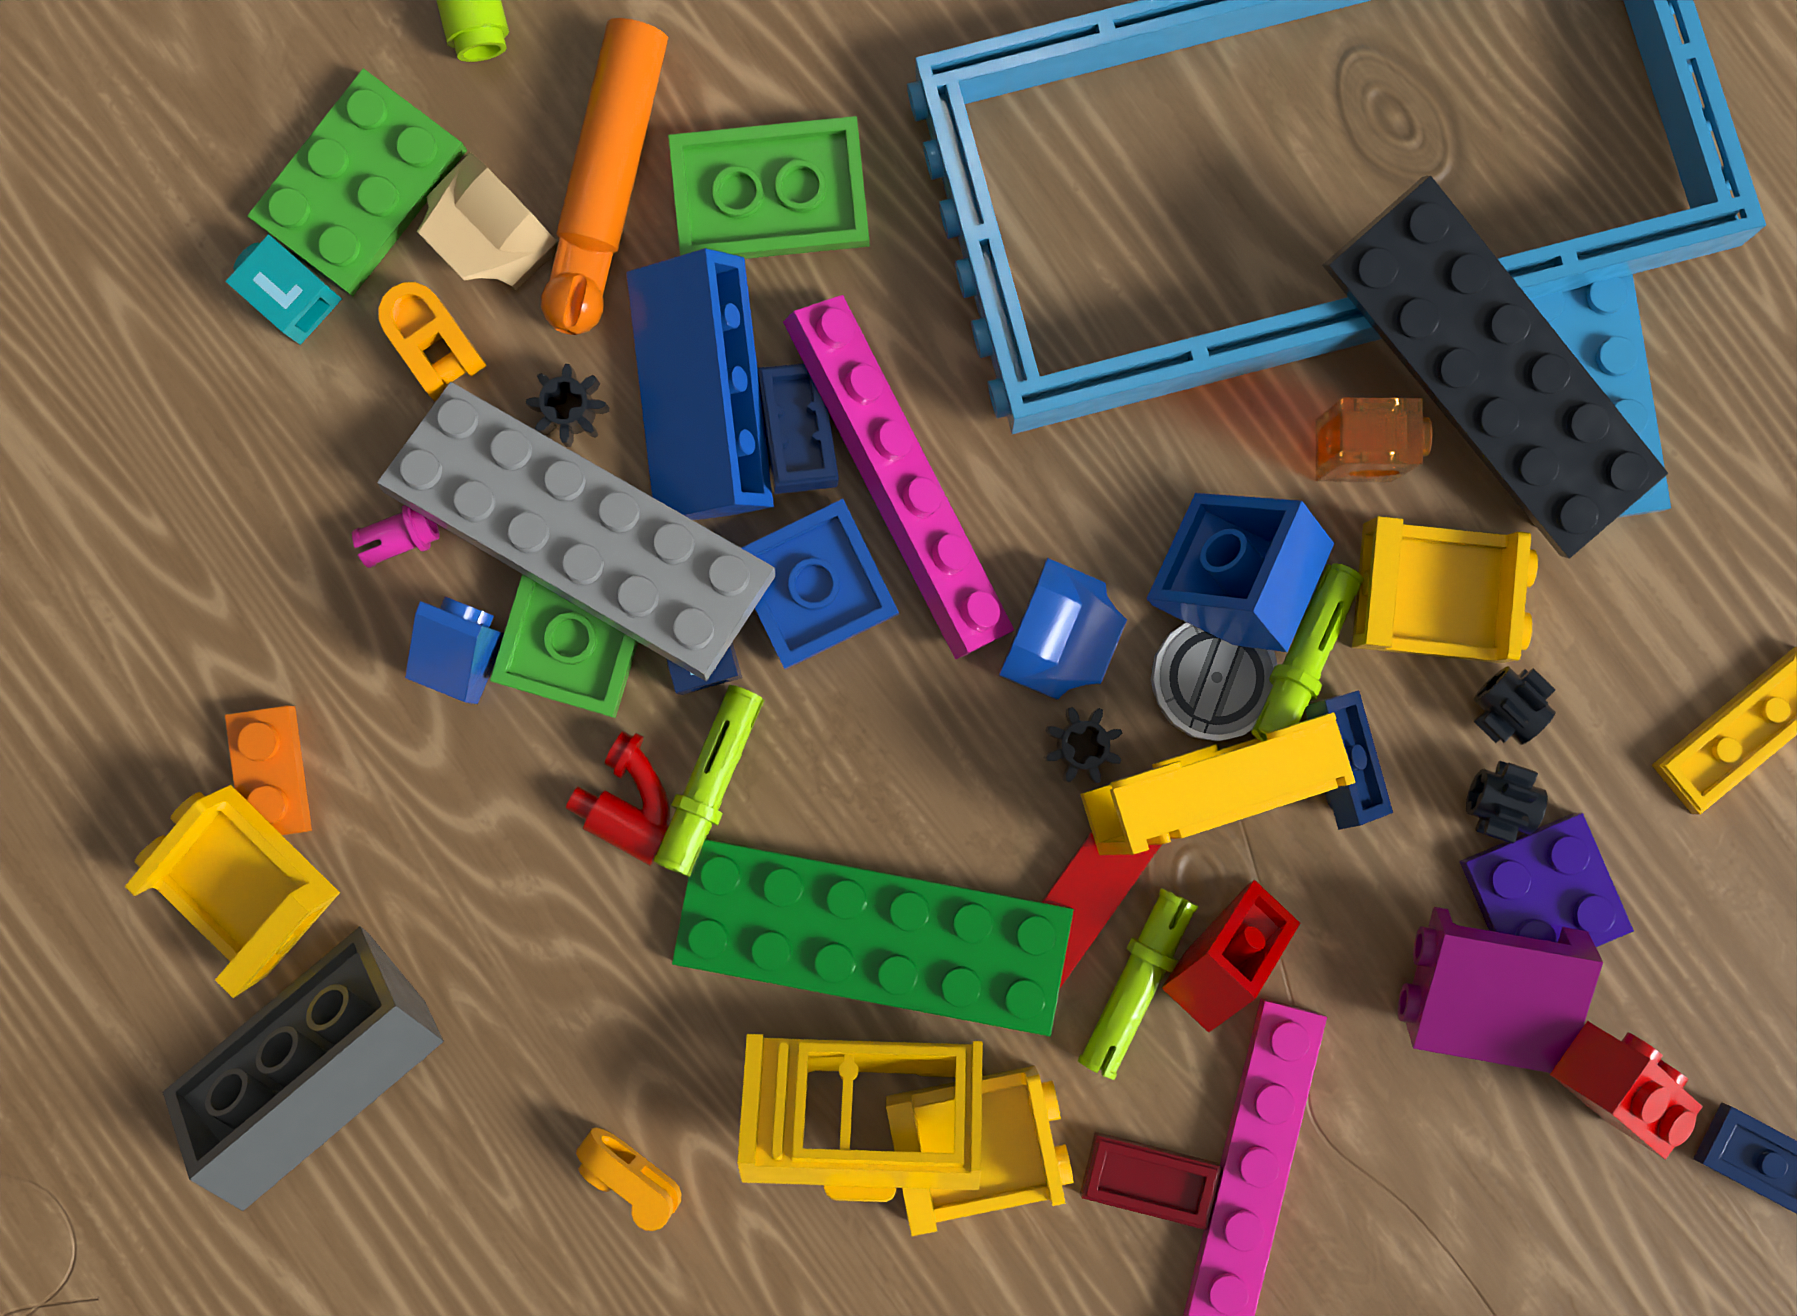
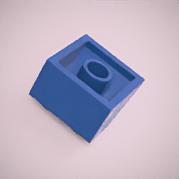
M1195 493L1146 599L1152 606L1232 645L1288 652L1334 546V542L1303 501Z

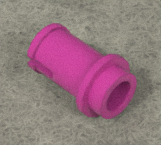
M406 505L402 506V512L352 531V541L355 548L380 539L382 542L381 545L358 554L360 560L367 568L374 567L379 562L415 548L422 552L427 551L431 547V542L440 537L438 525Z

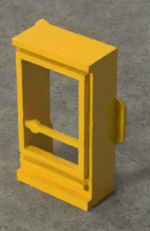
M1335 713L1325 714L1266 733L1268 740L1265 741L1255 738L1218 750L1217 744L1156 762L1152 764L1153 769L1081 793L1080 795L1099 855H1134L1149 850L1148 845L1166 844L1171 842L1170 839L1185 838L1336 789L1338 786L1356 783L1336 722Z
M747 1034L737 1160L742 1183L824 1185L826 1195L832 1200L864 1202L890 1201L896 1194V1188L979 1190L981 1175L983 1041H973V1044L783 1039L764 1038L763 1034ZM839 1071V1076L843 1079L840 1150L803 1148L807 1074L810 1072ZM858 1072L955 1077L954 1153L850 1150L853 1080L857 1078Z

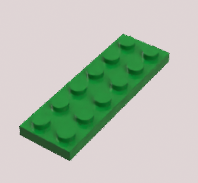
M705 839L692 873L688 877L672 965L1051 1037L1074 909L1025 898Z

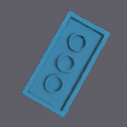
M1633 274L1620 278L1613 277L1594 282L1589 286L1565 292L1559 291L1530 299L1665 468ZM1666 476L1619 517L1671 509Z

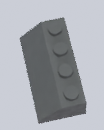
M361 926L163 1091L189 1180L242 1211L276 1185L279 1180L317 1148L322 1146L337 1131L444 1042L425 1000L371 935Z

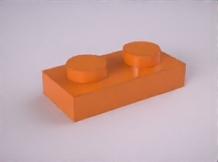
M281 706L225 715L234 788L282 836L312 831L295 706Z

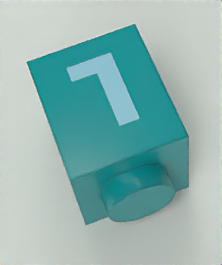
M269 234L261 243H253L241 252L234 263V272L225 281L281 332L299 345L307 339L342 300L339 295Z

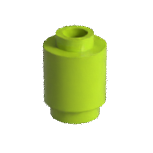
M436 0L447 45L455 48L459 60L464 62L484 61L505 52L507 47L504 38L508 35L509 29L501 0Z

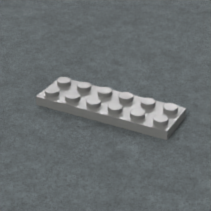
M452 382L449 383L377 482L383 493L704 681L708 680L775 578V568Z

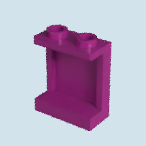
M1434 907L1428 927L1420 926L1415 937L1413 960L1417 968L1413 983H1404L1398 1001V1019L1406 1023L1413 1049L1551 1073L1584 1026L1602 969L1603 960L1588 931L1562 927L1558 943L1456 925L1453 923L1448 909Z

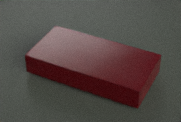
M1095 1132L1080 1196L1082 1199L1207 1230L1222 1167L1217 1162Z

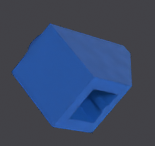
M444 597L440 608L420 601L415 613L405 678L460 701L478 704L496 662L504 633L490 628L494 618L493 615L459 601Z

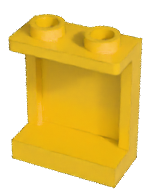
M1380 516L1364 523L1359 573L1364 580L1356 596L1352 648L1494 663L1520 660L1521 650L1528 648L1532 636V616L1529 612H1525L1527 587H1531L1534 584L1538 569L1537 552L1535 549H1530L1531 533L1517 531L1503 535L1403 524V519Z
M229 785L207 796L197 792L186 799L171 815L170 819L176 825L168 835L156 838L136 857L134 862L140 868L125 885V888L133 896L150 888L157 889L230 961L215 981L234 998L267 977L340 892L232 785Z
M1035 1066L982 1076L981 1175L979 1190L902 1188L911 1236L936 1232L937 1222L1044 1200H1051L1052 1206L1066 1204L1062 1185L1071 1184L1074 1181L1066 1144L1054 1146L1049 1121L1061 1119L1053 1080L1041 1082L1040 1075ZM955 1082L886 1096V1110L895 1151L954 1153Z

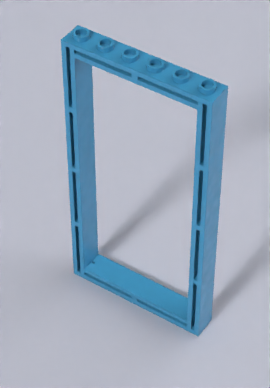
M1139 0L915 58L916 81L907 83L911 110L915 121L926 119L931 137L930 141L923 142L927 169L931 180L942 178L947 195L946 200L939 201L942 224L947 239L958 237L964 258L955 261L960 290L963 298L974 296L980 319L971 321L975 345L980 358L991 357L996 379L987 381L991 404L997 419L1007 416L1012 434L1382 338L1347 297L1039 376L965 104L1371 0ZM1623 0L1690 209L1498 258L1529 299L1559 291L1565 292L1589 286L1594 282L1605 279L1620 278L1740 247L1766 226L1694 0ZM1674 14L1676 16L1684 44H1682L1679 32L1673 17ZM1693 72H1694V75H1695V78H1696V81H1697V84H1698V87H1699V90H1700V93H1701V96H1702L1703 103H1704V106H1705V107H1702V104H1701V101H1700V97H1699V94H1698V91H1697V88H1696V85H1695V82H1694V79H1693V76H1692V73H1693ZM1711 131H1713L1714 137L1724 166H1721V162L1711 135ZM1730 190H1732L1734 198L1731 197Z

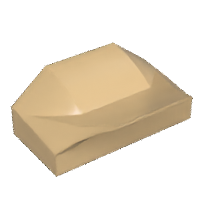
M471 152L426 197L429 208L417 232L464 281L478 278L498 279L517 290L556 253L558 242L495 174Z

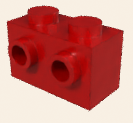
M1589 1021L1585 1023L1550 1073L1552 1077L1604 1121L1665 1160L1675 1146L1684 1143L1691 1135L1695 1127L1696 1116L1703 1107L1683 1089L1688 1082V1078L1662 1061L1663 1055L1659 1051L1629 1032L1620 1041Z

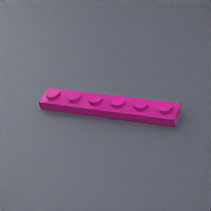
M840 295L793 311L783 323L955 660L1013 632L1014 628L844 296Z
M1260 998L1220 1162L1222 1168L1207 1230L1203 1231L1183 1316H1255L1327 1016L1321 1013Z

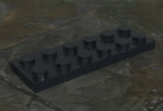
M1431 175L1421 177L1322 265L1560 556L1570 559L1669 474Z

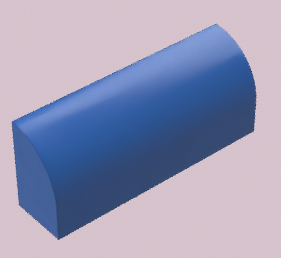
M704 248L626 272L652 497L691 520L731 516L774 507L745 258Z

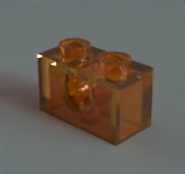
M1343 397L1316 419V481L1392 482L1422 465L1423 456L1429 455L1432 445V423L1429 417H1423V398Z

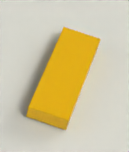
M1794 647L1651 765L1691 814H1702L1797 735V647Z

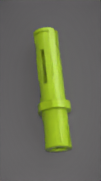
M1333 563L1332 566L1326 565L1283 664L1274 666L1269 677V681L1273 686L1251 731L1257 739L1261 741L1268 740L1266 733L1299 723L1309 701L1317 699L1322 687L1319 681L1321 672L1339 636L1355 595H1357L1364 580L1362 575L1351 567L1338 563Z
M731 684L726 690L725 697L709 734L703 743L702 750L683 794H675L671 803V807L676 810L657 855L653 860L656 864L687 877H690L694 864L712 825L718 826L723 813L718 810L765 701L759 695Z
M1163 888L1158 893L1159 897L1139 938H1131L1126 948L1131 955L1083 1053L1078 1058V1062L1096 1073L1101 1070V1074L1104 1077L1115 1080L1117 1076V1070L1165 972H1173L1178 962L1173 956L1194 912L1199 907L1179 895L1175 896L1174 893Z

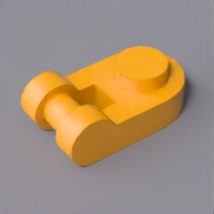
M403 282L392 287L383 296L378 308L381 327L424 390L434 401L438 400L450 382H453L466 372L473 376L487 366L443 302L427 286L416 282ZM443 338L451 352L432 364L423 351Z
M597 1127L592 1128L576 1149V1155L582 1163L578 1168L582 1177L601 1191L609 1192L612 1189L632 1205L631 1215L633 1221L639 1228L645 1231L661 1229L677 1210L682 1195L678 1184L614 1134Z

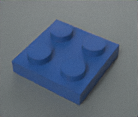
M844 499L742 547L743 550L775 568V578L756 605L755 610L785 670L899 615V611Z

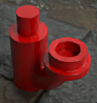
M622 731L612 745L604 764L614 769L613 775L618 778H622L626 771L631 774L643 802L642 809L640 810L606 790L597 797L579 786L572 793L565 809L586 820L583 830L651 866L669 827V801L659 777L648 758L640 749L644 737L638 733L632 736Z

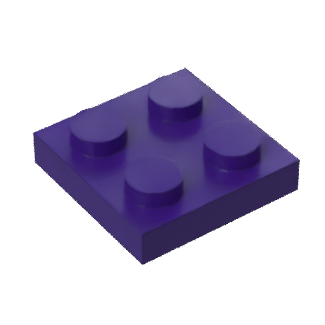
M1574 812L1539 827L1531 835L1522 834L1516 837L1513 844L1503 842L1459 861L1489 931L1558 943L1562 927L1588 931L1596 947L1634 932L1583 813Z

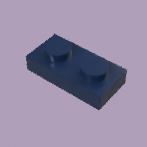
M1360 691L1308 704L1305 708L1308 720L1325 714L1335 713L1336 722L1356 782L1347 786H1338L1336 789L1325 792L1327 803L1334 812L1338 830L1361 826L1392 814L1391 802Z
M1721 1102L1693 1160L1797 1214V1141L1742 1111Z

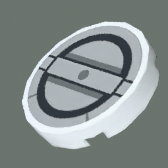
M1186 622L1166 636L1155 654L1151 684L1157 704L1171 725L1190 737L1221 741L1243 736L1252 730L1273 686L1269 681V677L1274 666L1278 664L1273 650L1232 645Z

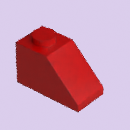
M1254 879L1185 951L1162 989L1209 1033L1257 998L1301 923Z

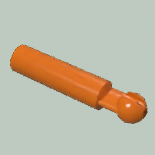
M611 18L607 21L556 232L559 242L549 282L546 284L541 295V309L545 319L556 331L569 335H578L590 331L598 324L603 314V294L613 253L618 252L668 44V36L663 31L633 19Z

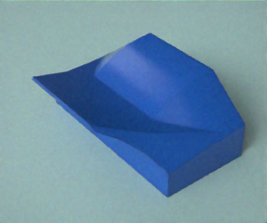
M1047 558L998 676L1055 700L1059 699L1069 689L1084 685L1101 684L1127 622V619L1108 598L1106 583Z

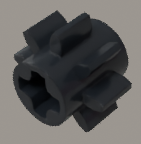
M570 364L564 365L562 376L550 380L542 373L537 375L539 382L543 385L539 398L532 397L526 399V405L530 409L542 412L545 416L537 423L535 429L543 435H548L557 428L560 430L561 442L566 447L572 446L574 434L585 431L589 436L596 438L598 433L592 425L596 414L609 412V406L606 402L592 399L591 397L601 384L598 379L591 375L579 383L576 380L575 371ZM572 393L581 403V407L571 408L569 418L565 419L555 409V404L561 405L566 403L567 394Z
M1507 666L1490 678L1475 695L1474 701L1484 712L1474 720V723L1495 743L1499 740L1504 743L1512 737L1519 745H1524L1536 737L1554 718L1556 711L1548 705L1546 699L1556 689L1534 668L1529 672L1524 669L1517 675Z
M1070 707L1066 709L1068 726L1063 730L1053 726L1046 727V733L1057 739V750L1049 752L1044 758L1045 761L1061 759L1068 765L1064 771V781L1071 782L1075 778L1078 769H1086L1089 779L1093 783L1101 782L1099 765L1104 761L1110 764L1121 763V758L1110 752V740L1118 738L1123 733L1121 729L1106 731L1099 725L1103 717V709H1095L1088 721H1080L1077 711ZM1086 728L1093 732L1091 743L1099 747L1096 756H1084L1078 763L1073 759L1075 748L1067 743L1070 734H1083Z
M1503 761L1498 762L1495 772L1481 769L1474 777L1466 799L1467 814L1480 818L1475 828L1476 832L1512 844L1515 843L1518 831L1528 835L1533 834L1543 820L1548 801L1546 790L1533 786L1538 773Z

